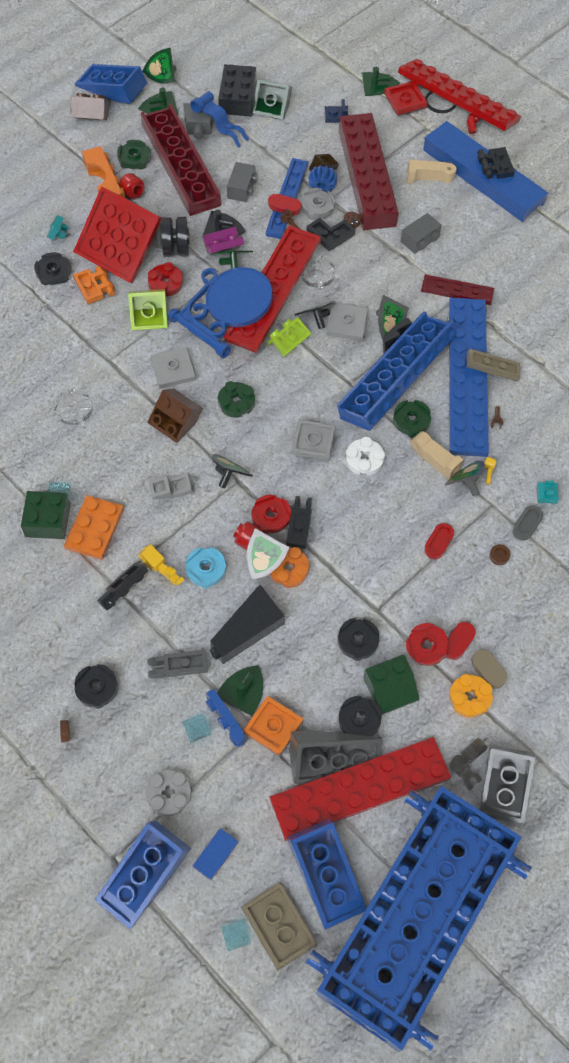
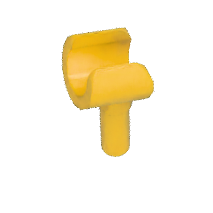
M487 457L484 462L485 468L488 469L485 484L490 485L496 460Z

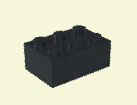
M224 64L218 104L226 111L227 115L251 117L256 88V67Z

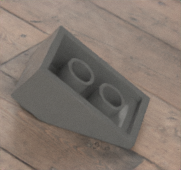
M489 745L480 811L493 818L525 823L536 760L534 753Z

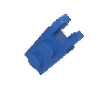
M211 689L206 693L207 701L205 703L212 713L215 711L220 717L217 719L220 726L224 730H229L230 741L233 742V745L237 747L242 746L245 742L243 730L216 691Z

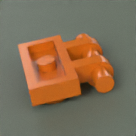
M101 266L96 267V272L94 273L90 269H86L73 274L74 281L87 305L104 299L103 292L108 293L109 296L115 295L114 285L108 280V275Z

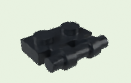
M505 147L489 149L488 155L483 149L478 150V161L482 164V172L486 175L487 179H491L493 174H496L497 179L514 177L515 171Z

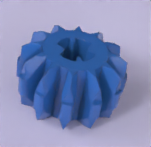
M321 165L313 167L308 177L309 186L312 188H322L324 192H332L333 188L337 185V172L333 171V168H327V165L325 167Z

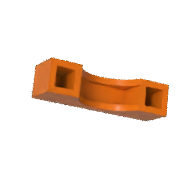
M101 146L82 151L84 165L88 174L104 179L103 183L97 186L98 193L102 186L125 198L123 188H119V179L117 176H114L113 165L109 164L107 152L104 153Z

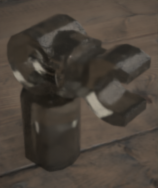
M476 738L461 751V755L454 756L449 762V769L457 774L459 778L462 777L464 779V785L468 790L474 788L470 783V778L475 779L478 783L482 781L481 776L470 770L471 767L468 765V763L471 764L487 750V746L480 738Z

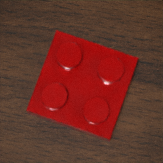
M413 81L385 88L384 90L386 98L397 115L427 107L426 99Z

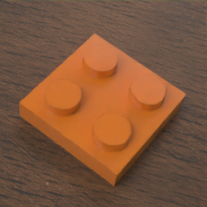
M267 696L243 732L280 756L290 742L291 731H297L304 718Z

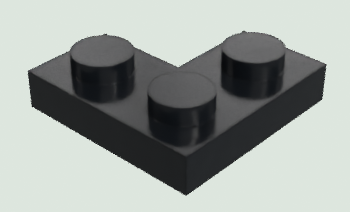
M321 218L307 225V232L321 236L320 244L328 251L354 236L356 231L345 220L332 228Z

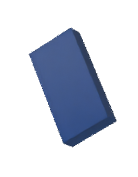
M220 828L192 865L193 868L211 881L238 845V841Z

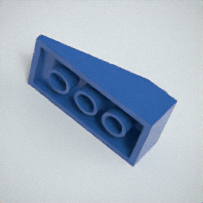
M91 64L74 84L76 87L97 95L106 96V98L115 102L130 104L143 91L147 81L140 66Z
M327 819L286 837L324 929H328L365 912L367 909L332 821Z
M148 822L97 895L95 901L129 929H132L178 869L191 848L159 822Z

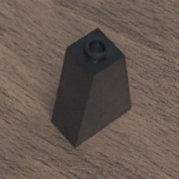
M261 585L252 592L210 640V653L215 660L219 659L222 664H225L285 624L284 614Z

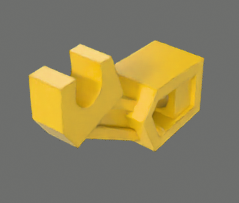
M152 544L146 545L137 554L149 569L160 572L173 585L178 586L184 581L182 576L179 577L175 573L176 570L174 568L167 567L164 564L166 563L164 557Z

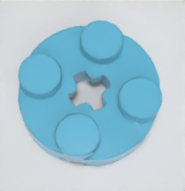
M197 548L186 559L187 577L192 583L202 588H210L219 583L225 576V558L215 548ZM202 564H210L209 570H202Z

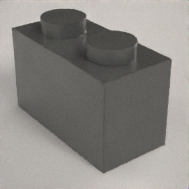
M235 162L227 184V199L242 202L248 201L249 196L253 194V184H256L258 173H255V165Z
M426 213L402 229L400 242L415 254L420 250H424L431 242L439 239L442 225L430 214Z

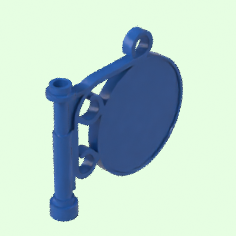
M233 268L220 275H217L215 269H205L201 273V278L206 285L181 311L179 309H171L168 313L169 320L172 323H180L192 334L215 349L218 356L223 359L226 358L231 352V346L219 340V338L225 336L226 326L243 327L253 324L268 312L272 304L273 292L269 280L263 273L252 268ZM209 274H213V278L208 282V279H206L205 277ZM206 293L207 305L202 303L195 304ZM192 307L194 311H197L198 309L204 310L203 313L199 315L191 316ZM208 312L216 320V322L210 325V329L199 322L207 317ZM217 327L222 328V330L218 333L213 332V330Z

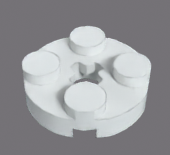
M363 437L348 446L346 450V464L352 472L359 475L360 473L373 475L382 468L385 453L382 447L371 438ZM362 454L368 455L369 459H361Z

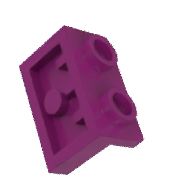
M236 227L203 235L207 253H214L244 244L243 237L238 236Z

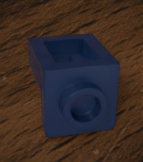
M341 99V106H325V123H339L340 116L348 115V105H345V99Z

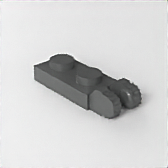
M206 650L164 654V656L147 659V664L150 666H160L163 664L165 666L164 669L149 671V678L156 679L165 676L174 677L208 673Z

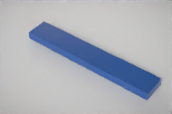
M292 158L279 194L297 199L308 167V161ZM273 211L266 229V236L277 239L282 238L288 223L281 221L282 213Z

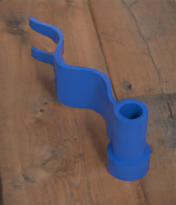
M207 91L199 98L193 99L190 102L192 110L196 113L203 111L205 114L210 115L215 121L217 130L221 134L231 136L238 148L241 145L236 134L227 129L237 130L246 141L249 140L244 129L240 126L232 125L228 120L226 111L213 102L214 96L210 91Z

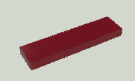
M425 274L421 292L450 298L486 300V305H491L494 288Z

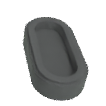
M534 505L526 507L513 527V535L522 541L530 539L543 518L542 510Z

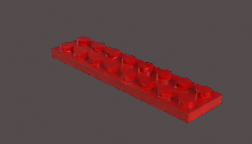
M414 59L398 69V73L503 131L516 125L521 119V116L516 111L503 107V104L490 100L487 95L477 93L474 88L466 87L461 81L453 80L448 74L440 73L435 67L427 66L420 59Z
M290 225L288 226L261 272L267 277L272 287L273 300L270 309L260 320L243 327H229L224 336V341L254 353L258 352L320 244L321 236Z
M434 737L270 796V802L284 840L287 841L286 837L327 819L333 823L408 796L411 790L416 793L451 779V775Z

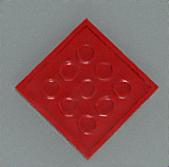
M101 186L73 252L133 284L162 217Z

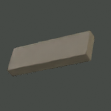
M473 349L467 351L468 368L513 381L520 379V363Z

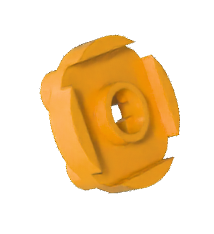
M461 675L460 678L454 681L449 691V700H451L453 709L459 715L466 718H475L485 714L492 704V686L479 676ZM473 692L476 699L473 698L469 701L465 693Z

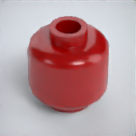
M133 173L125 174L119 183V188H123L124 194L131 199L139 198L144 192L143 180Z
M248 521L244 524L240 523L233 535L235 544L247 550L255 528L260 531L262 529Z

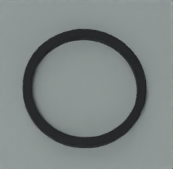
M428 92L425 97L427 101V107L431 111L436 113H448L453 111L457 106L454 104L451 108L446 110L435 109L432 106H430L427 100L428 97L431 94H433V92Z

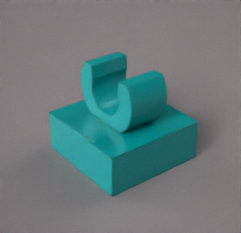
M56 215L50 225L47 234L48 238L53 240L56 235L61 239L65 238L67 235L65 232L69 226L62 224L63 217Z
M548 480L538 482L537 503L557 504L559 501L558 483Z

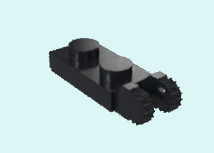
M296 496L294 507H292L286 545L306 549L312 514V498H308L306 501V509L299 508L300 496Z

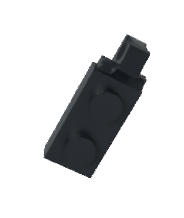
M138 563L131 565L106 588L107 591L97 600L98 603L105 610L115 606L118 598L125 596L129 592V588L135 583L140 582L148 572V569L145 565Z

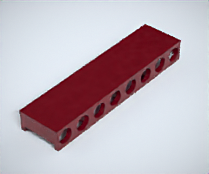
M168 104V108L146 115L144 112H141L142 126L189 216L221 207L220 192L172 104Z

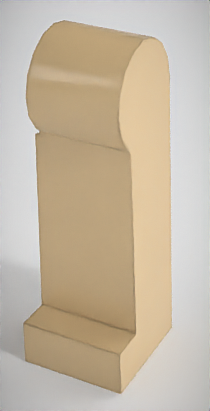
M409 159L407 183H414V180L451 183L455 177L456 166L446 162Z
M421 431L411 439L410 444L417 454L448 480L461 470L464 459L458 455L456 457L436 443L426 432Z

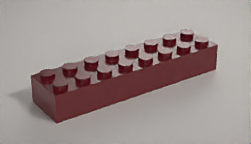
M364 113L340 116L339 135L363 231L397 227L399 212L373 114Z

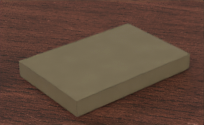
M281 882L241 906L277 971L318 945Z

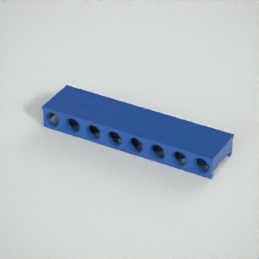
M448 121L424 138L423 151L439 162L454 164L456 166V175L521 222L525 221V218L540 205L543 206L545 204L548 192L516 169H514V177L497 179L496 174H493L491 179H487L486 175L482 172V164L478 161L477 152L483 149L488 155L489 150Z
M423 311L337 404L340 419L370 431L457 335L454 321L445 322L427 316V312Z

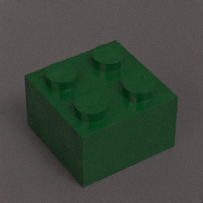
M27 491L21 521V528L25 537L65 539L71 505L67 493Z

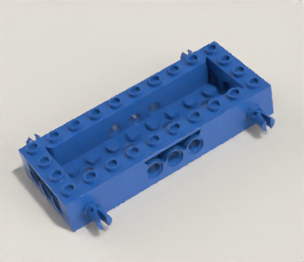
M440 786L433 800L428 801L413 790L409 793L411 798L407 797L404 803L420 811L422 818L336 960L330 962L313 949L311 955L318 962L309 958L305 962L323 974L322 978L324 980L319 986L316 995L397 1052L402 1051L407 1041L411 1038L420 1042L428 1050L431 1051L434 1045L425 1036L434 1041H437L439 1036L420 1024L421 1016L503 870L508 868L525 880L528 876L525 871L529 872L532 869V866L514 856L515 853L513 852L522 838L520 835ZM452 846H461L464 850V855L462 857L454 856L451 852ZM430 885L439 887L441 894L438 898H433L428 894V887ZM411 926L416 930L417 935L415 939L408 940L403 934L405 927ZM381 969H387L391 972L392 979L389 983H382L379 980L378 972Z

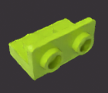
M298 317L293 321L288 319L282 325L284 328L281 331L276 329L269 335L271 339L267 344L273 343L283 357L311 335V332Z

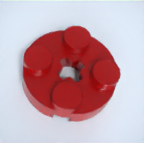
M171 262L158 265L148 272V286L150 290L165 289L166 296L175 295L181 290L183 274Z
M265 495L256 500L251 511V518L253 524L261 528L263 533L280 532L290 523L291 508L282 497L281 499L277 498L275 495ZM268 511H271L272 513H277L274 515V517L267 516Z
M423 623L412 629V633L406 640V648L410 657L418 665L432 666L447 657L449 640L442 628L431 623ZM425 640L433 642L430 649L422 648Z

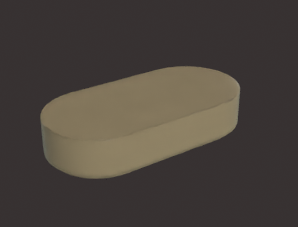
M476 651L471 661L474 669L493 689L501 688L507 680L506 672L489 651Z

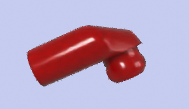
M472 113L467 118L469 134L477 132L475 123L479 121V117Z

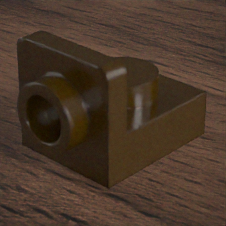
M316 154L309 170L311 171L313 167H319V165L322 167L327 165V168L337 170L339 163L330 154Z

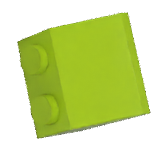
M165 289L129 291L131 330L168 328Z

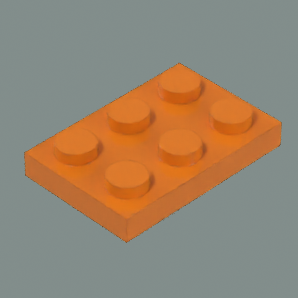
M86 495L64 544V548L103 560L123 514L124 506Z

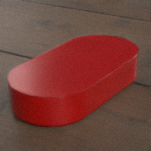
M272 194L268 198V207L273 211L284 213L286 209H289L292 212V216L298 215L301 212V202L295 198L281 194Z
M441 523L435 527L425 544L424 552L427 557L439 559L443 556L454 536L452 526Z
M461 622L455 627L448 637L449 649L447 658L457 660L463 656L476 634L472 624Z

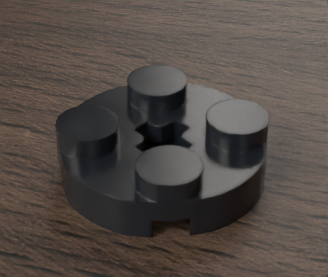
M46 253L41 256L42 259L35 262V274L41 284L55 285L68 281L71 273L70 262L68 258L62 257L60 253Z
M356 618L347 620L339 630L337 638L339 648L346 656L355 661L369 658L376 652L379 645L378 628L374 623L364 618L363 620H356ZM354 635H357L358 637L362 635L363 642H355Z
M104 665L83 668L77 674L74 681V689L78 700L85 706L94 707L95 709H100L110 703L118 689L114 672ZM93 682L95 684L101 682V688L99 690L94 691L92 690L93 687L91 686V684Z
M353 696L342 704L338 715V723L343 733L374 736L380 728L382 713L374 700L362 698V696ZM355 714L365 715L364 722L355 721Z

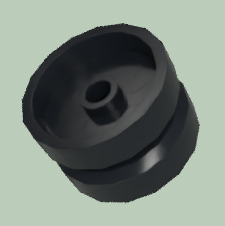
M162 217L163 256L173 257L175 245H177L179 256H189L190 236L187 217H177L176 228L173 227L171 217Z

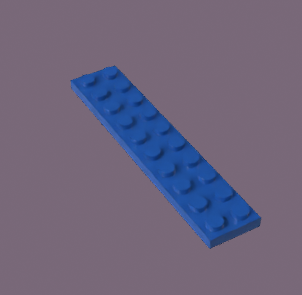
M450 298L449 321H454L457 335L449 342V452L452 455L488 457L487 373L467 367V351L469 349L487 353L486 300Z

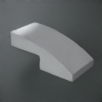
M188 473L170 479L166 475L148 481L153 500L174 498L193 493Z

